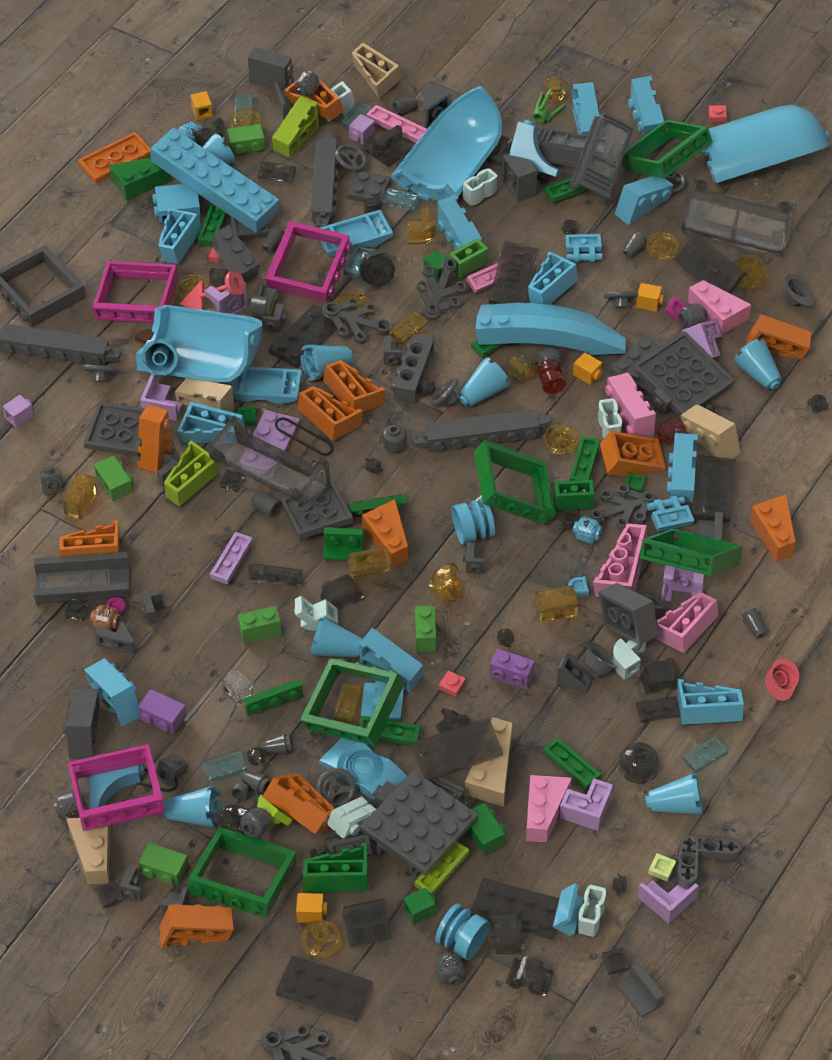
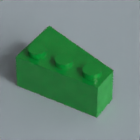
M151 158L109 165L111 181L126 200L172 181V175L151 162Z
M363 843L361 847L352 850L348 848L342 849L341 853L333 855L327 853L303 860L304 893L368 891L367 843Z

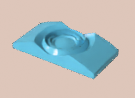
M381 210L320 227L321 229L349 235L350 243H352L351 252L361 247H375L393 236V232ZM320 241L328 256L336 255L339 245Z
M249 367L240 376L230 382H226V385L232 386L234 400L246 403L255 400H266L274 404L290 403L298 400L302 370Z
M340 738L319 760V764L328 770L341 768L348 771L355 780L356 789L372 800L375 798L372 794L378 785L383 786L388 781L398 787L407 777L390 759L379 756L366 744ZM335 774L336 776H338L339 778H341L349 784V781L346 777L340 774Z

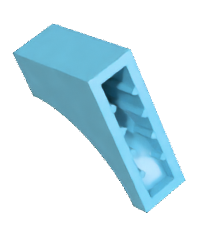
M525 119L524 122H518L509 155L529 159L539 172L560 176L561 169L551 165L540 151L537 136L539 127L535 126L533 121Z
M141 764L89 776L90 809L104 806L108 799L119 790L140 783V775H144V765Z

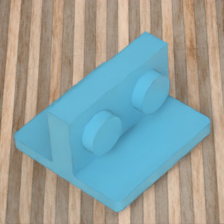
M376 680L375 683H364L361 716L372 717L387 683ZM404 687L388 720H401Z

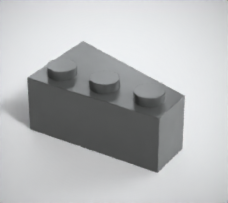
M229 225L214 233L212 245L223 270L224 277L231 271H237L246 282L258 275L259 262Z
M74 689L73 696L69 697V709L66 710L67 722L63 724V733L67 734L69 758L85 759L94 757L92 742L96 740V735L93 734L98 723V689Z

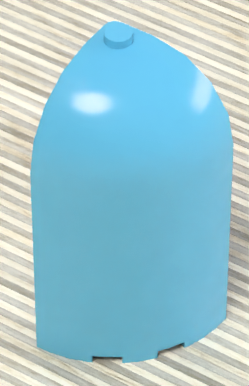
M478 86L463 94L446 107L392 173V179L406 191L410 189L417 193V197L429 201L432 199L440 201L454 194L458 197L463 191V183L475 175L496 147L502 135V120L499 109L483 87Z
M785 105L709 128L708 130L713 142L701 152L704 157L708 156L710 161H707V165L713 182L718 183L829 146L830 136L828 131L824 132L818 118L806 108L796 105Z
M163 305L155 309L154 324L151 331L154 335L151 340H147L144 347L153 340L167 338L171 340L178 353L177 366L168 375L217 383L230 382L243 374L252 364L262 338V321L244 315ZM143 347L136 352L137 370L148 372L142 365Z

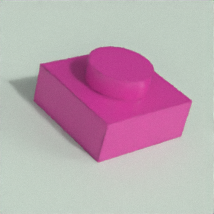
M674 296L664 312L676 322H679L678 314L681 308L687 305Z

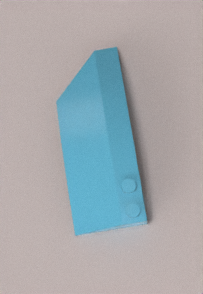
M538 303L481 305L476 319L478 345L533 343L589 352V355L626 353V338L593 315L572 308Z

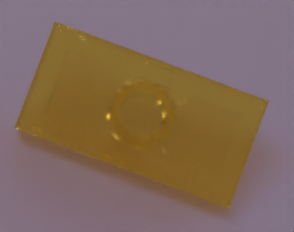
M414 311L389 331V335L404 344L413 334H416L427 325V320Z
M342 684L333 720L347 723L354 722L362 694V687Z

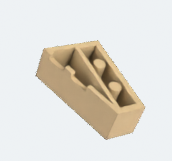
M186 378L175 391L176 402H181L185 408H188L190 402H195L229 412L235 410L233 389L230 385Z
M698 404L681 415L683 430L688 434H697V442L724 465L740 454L735 423Z

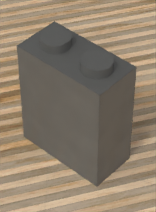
M254 47L248 56L250 83L274 89V83L277 82L280 91L285 90L294 83L291 57Z

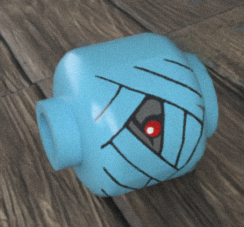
M189 122L179 127L178 131L195 143H199L202 140L203 130L200 125Z
M582 517L579 522L575 521L573 532H575L577 540L593 544L595 541H599L602 534V526L595 519Z

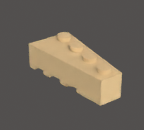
M492 718L465 781L466 796L504 807L512 740L511 722Z

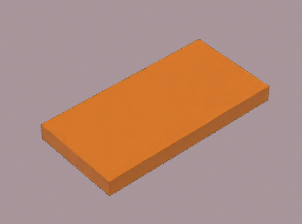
M134 132L79 159L78 165L97 184L110 177V164L150 158V147Z

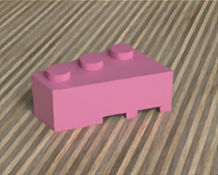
M530 775L526 841L547 843L560 814V804L567 789L571 790L572 778Z

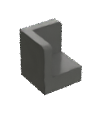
M184 886L182 893L168 892L167 898H162V915H165L169 905L177 903L182 905L188 904V887Z

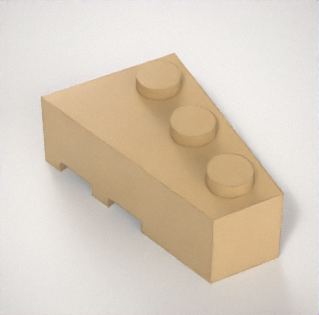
M365 43L360 44L352 52L354 66L378 99L402 79L398 64Z
M66 818L69 833L88 885L109 884L110 825L83 831L80 818Z

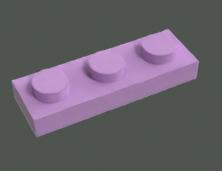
M235 532L211 571L210 579L228 585L252 545L253 537Z

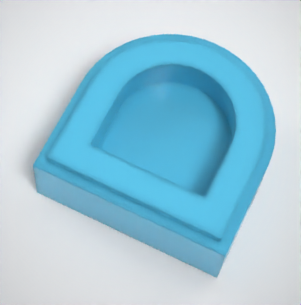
M586 576L573 578L569 581L568 592L574 597L589 596Z

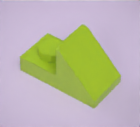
M262 795L259 796L257 807L266 810L271 818V827L268 831L273 828L275 823L279 825L282 822L287 826L291 823L293 819L285 812L263 798Z

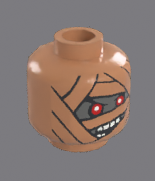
M99 605L96 610L91 612L90 621L93 622L95 629L100 628L113 631L119 627L121 615L118 614L116 608Z

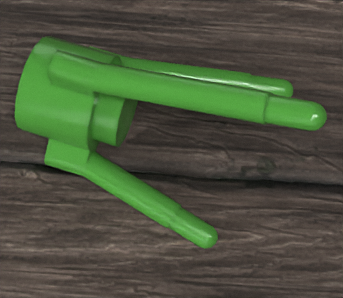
M551 88L543 102V93L540 94L535 111L532 114L533 119L537 123L549 122L554 115L565 107V104H562L549 114V109L545 105L552 92Z

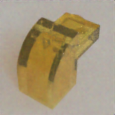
M422 207V219H408V244H424L435 237L436 219H433V214H429V207Z

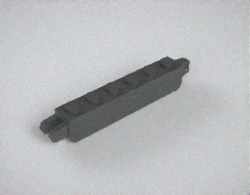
M325 130L323 138L316 140L311 221L317 224V228L332 224L333 217H336V206L333 205H337V194H334V192H338V182H335V180L339 178V170L336 169L339 168V163L335 152L340 145H337V138H334L333 130Z
M11 324L3 326L2 330L0 329L1 352L106 366L107 362H119L122 355L121 349L109 346L108 340L104 337Z
M525 410L431 422L426 425V431L413 434L414 448L428 447L429 452H439L442 450L477 447L484 440L495 444L539 438V434L550 433L552 417L550 415L537 416L535 411Z

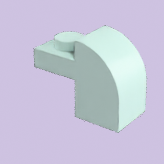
M342 81L330 90L340 99L344 112L341 114L345 117L354 105V96L352 91Z
M302 596L295 599L294 611L295 615L301 619L302 628L315 631L320 616L338 624L337 608L326 599L314 605Z
M619 639L616 642L613 650V663L617 667L615 671L623 680L640 671L641 659L637 655L645 651L646 642L641 645L631 640L625 643L622 639Z

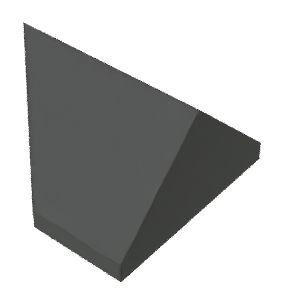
M568 652L564 653L558 667L557 685L580 692H587L593 676Z

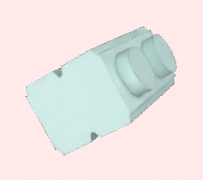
M359 797L332 810L327 823L342 838L350 835L355 836L360 832V826L376 809L371 804L368 805V802L363 797Z

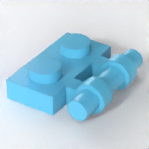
M601 234L565 235L566 252H573V254H566L567 260L574 261V263L602 260V253H595L601 252L602 249ZM579 252H589L588 254H579Z
M672 496L666 500L657 499L647 503L649 511L655 510V512H652L651 517L657 532L693 525L694 518L689 506L680 505L685 503L683 496Z

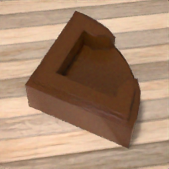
M152 329L143 330L135 335V340L146 344L147 340L152 339L154 333L151 332Z

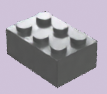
M618 583L598 592L605 627L639 645L659 636L655 605L652 600Z

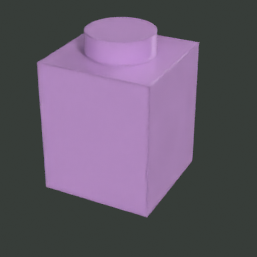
M362 114L349 125V138L363 145L375 133L374 120Z
M18 395L2 406L5 419L15 428H18L34 417L32 403L21 395Z

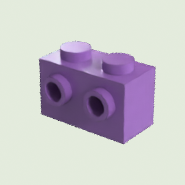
M497 649L490 662V678L520 688H528L534 675V660Z
M152 689L138 706L139 717L142 721L156 725L162 731H168L173 734L187 717L184 704Z

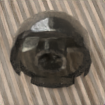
M372 250L363 256L360 263V275L367 284L383 286L393 279L395 263L391 255L382 250Z
M643 742L630 744L624 748L620 755L619 771H621L627 781L634 784H645L646 781L655 779L659 773L660 764L657 751L649 744Z

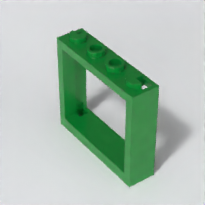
M667 119L625 151L622 165L624 170L665 179L713 141L708 127ZM672 137L684 140L658 161L645 159L646 156Z
M486 440L474 450L484 505L543 525L556 515L546 461ZM492 463L531 476L537 505L497 492Z
M672 528L642 539L640 559L713 576L739 565L743 546ZM674 533L679 534V538L674 539Z
M330 658L300 721L311 731L376 746L405 683L396 671H384L376 666L371 668L359 662L354 664L341 658L338 660ZM339 672L387 683L366 728L318 717Z
M218 827L188 878V893L267 918L296 866V851ZM219 848L281 867L264 898L202 878Z

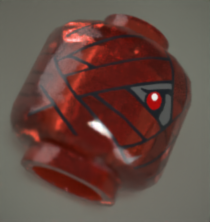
M671 418L659 424L656 434L661 443L672 445L674 444L675 433L684 434L685 426L681 421L679 422L677 419Z

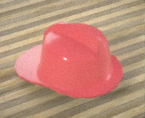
M781 658L775 661L766 676V687L773 698L785 701L792 696L799 681L797 666L789 659Z

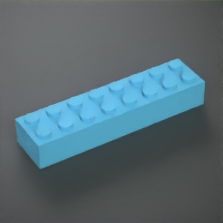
M172 128L150 148L151 162L256 234L279 213L278 198L175 128Z

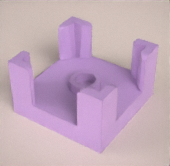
M246 282L245 291L239 296L230 294L227 289L220 293L213 286L205 289V296L215 303V309L208 308L207 310L238 315L248 308Z
M665 565L661 601L671 602L673 590L692 593V597L702 592L704 575Z

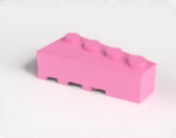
M624 373L607 378L605 392L618 405V414L625 426V433L654 438L656 413L654 410H649L650 404L648 401L644 402L641 391L637 392V385L630 374Z
M627 523L617 540L614 550H611L609 559L606 564H603L599 576L593 581L596 597H599V591L615 583L636 592L643 559H640L642 539L648 538L646 525Z

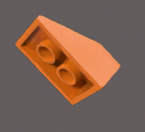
M610 431L600 443L607 474L625 477L628 472L639 475L666 470L659 439Z

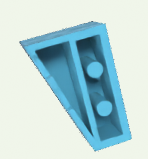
M651 76L632 79L631 96L628 99L629 109L633 110V118L635 121L637 120L638 131L642 132L643 137L664 122L660 105L656 104L654 96L657 95L656 91L651 89Z
M456 194L438 201V222L436 223L438 230L444 233L447 241L452 243L455 250L477 238L482 242V238L473 222H468L465 217L466 210L464 207H459Z
M167 208V218L164 221L165 226L161 233L158 247L164 262L179 264L198 237L202 226L198 214Z
M549 251L547 259L541 264L540 271L535 274L528 286L530 303L550 305L578 281L576 264Z
M190 402L177 433L180 443H189L190 440L194 443L239 442L245 424L243 415Z
M675 433L673 453L669 452V464H672V467H668V478H671V482L667 483V493H670V497L683 496L685 502H693L698 435Z

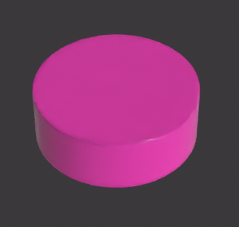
M113 597L106 603V606L116 608L120 615H123L126 611V603L120 597Z

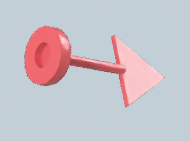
M231 271L225 276V285L215 289L219 292L227 289L230 294L239 296L245 291V282L240 273ZM201 280L179 305L203 310V298L206 297L205 293H203L204 281Z

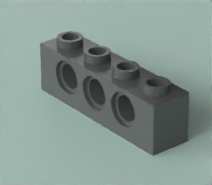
M413 334L411 340L407 341L406 354L403 353L402 365L397 368V379L393 380L391 391H394V399L416 402L434 352V337Z

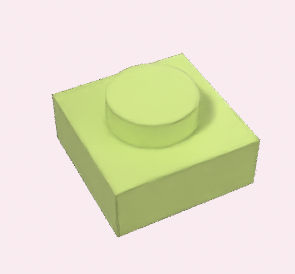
M657 853L648 874L668 882L676 866V861Z

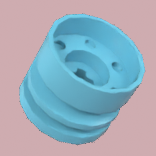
M482 498L478 499V503L475 500L471 501L470 509L466 503L452 506L451 513L454 528L462 545L467 544V542H475L476 532L482 540L486 538V535L489 538L494 537L493 513L490 506L483 504Z
M457 903L449 909L441 921L435 936V942L441 946L444 945L448 950L454 947L455 954L469 961L482 947L490 929V922L477 914L471 917V911L467 908L464 909L462 905Z

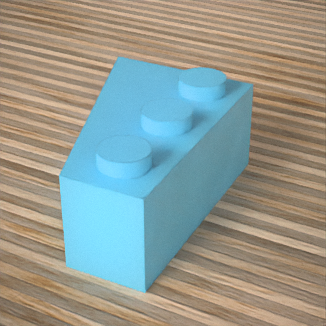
M593 82L573 84L572 111L578 134L586 136L589 133L594 117L601 116L598 112Z
M651 176L624 185L615 215L626 224H632L668 200L671 196L673 184L664 178Z
M371 628L359 643L360 663L371 668L376 666L384 671H396L405 683V691L411 693L423 677V665L374 628Z
M104 658L84 669L89 685L92 689H98L101 701L105 700L111 706L109 708L111 714L116 712L121 727L139 718V704L135 695L137 689L133 682L127 681L122 672H118L113 663L110 664Z
M678 679L677 700L682 725L743 720L744 702L740 689L715 685V688L703 686V683L696 682L695 685L684 683V680Z

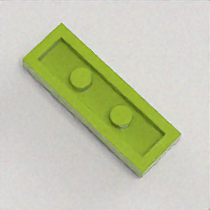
M456 842L426 876L421 874L414 882L415 887L419 890L426 888L429 894L434 895L470 854V849Z

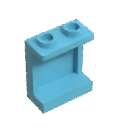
M185 184L155 187L156 194H152L153 204H157L154 207L155 217H159V223H163L162 216H167V208L196 213L199 219H201L197 192Z

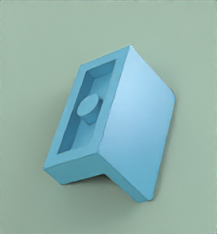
M575 883L561 891L553 928L568 936L575 934L583 897L577 894L579 885Z

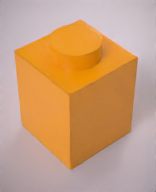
M207 91L191 94V106L196 120L213 117L212 104Z
M641 283L638 290L636 308L657 312L659 305H662L664 295L661 294L662 287Z
M585 352L573 364V375L589 385L595 380H599L602 376V362Z
M297 894V922L323 923V915H327L328 907L327 902L323 900V894Z

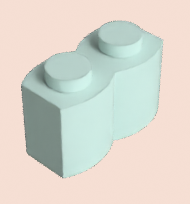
M489 168L482 170L477 176L467 179L463 183V200L470 206L480 203L484 198L495 194L497 191V174Z
M613 398L599 401L598 422L602 427L603 439L610 431L621 432L622 419L618 414V405Z
M594 885L587 887L584 894V904L579 911V934L591 937L597 934L600 927V917L605 910V888Z

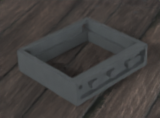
M46 245L0 269V293L6 302L8 301L15 312L18 311L23 321L26 320L31 327L86 298L84 285ZM44 262L67 286L68 290L31 309L6 282Z

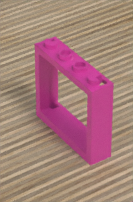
M289 221L265 278L267 288H277L278 291L328 303L330 296L334 294L335 283L340 279L341 268L345 267L347 253L351 252L352 243H350L349 235ZM297 235L339 245L323 287L280 277Z
M107 261L92 307L95 319L154 323L155 309L160 306L107 303L114 278L168 280L160 306L171 305L179 279L177 266L175 264Z
M149 744L68 762L83 831L165 813ZM141 764L147 765L154 795L84 810L78 783L79 778Z

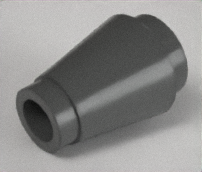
M397 98L392 102L394 113L399 115L418 107L416 98Z
M273 226L268 230L262 247L264 251L271 253L281 242L284 231L281 228Z
M640 232L632 234L623 250V254L631 258L646 245V237Z
M756 608L743 613V622L756 639L764 637L767 632L761 613Z
M282 734L262 741L264 753L288 754L289 751H293L291 735Z
M245 771L241 777V781L259 795L265 793L272 781L267 775Z

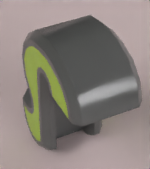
M261 286L257 296H251L250 314L253 318L262 319L263 315H272L274 305L278 300L279 292L277 288L272 289Z

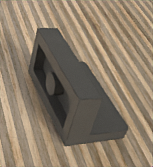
M276 82L274 83V96L281 115L285 119L294 104L289 102L285 91H280Z
M715 512L714 521L700 520L698 535L722 540L723 512Z
M361 831L355 836L350 835L346 838H342L339 835L325 838L330 855L341 853L342 849L345 848L349 850L359 848L363 843H367V855L372 854L369 836Z
M639 963L631 967L630 976L618 982L617 987L640 1017H645L663 1006L664 994Z

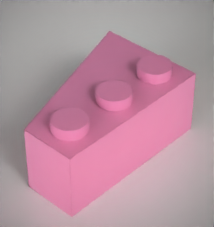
M704 280L689 288L688 303H697L706 311L705 319L707 321L717 319L722 334L750 319L751 304Z
M700 592L681 603V607L676 610H669L665 613L664 617L657 620L659 636L654 639L685 653L718 617L717 600Z

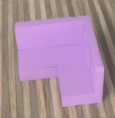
M717 319L699 323L682 330L712 358L721 355L715 339L722 337Z
M151 374L140 399L141 408H145L149 404L168 410L169 419L178 421L183 404L167 400L171 392V386L156 383V375Z
M593 778L587 795L567 789L560 804V819L599 831L612 799L613 784Z
M652 880L647 886L644 883L639 885L638 898L669 924L698 898L699 885L695 883L689 889H685L678 884L667 893Z

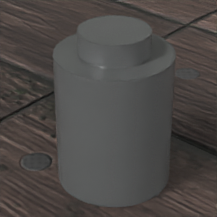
M263 490L255 492L252 496V506L271 518L276 516L281 509L282 502Z

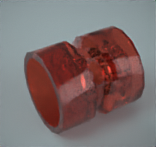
M555 359L542 361L537 367V372L544 392L547 394L561 392L566 386V381L562 374L560 363Z

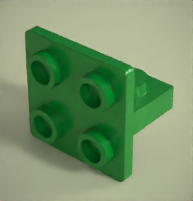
M324 527L323 559L361 561L364 529Z

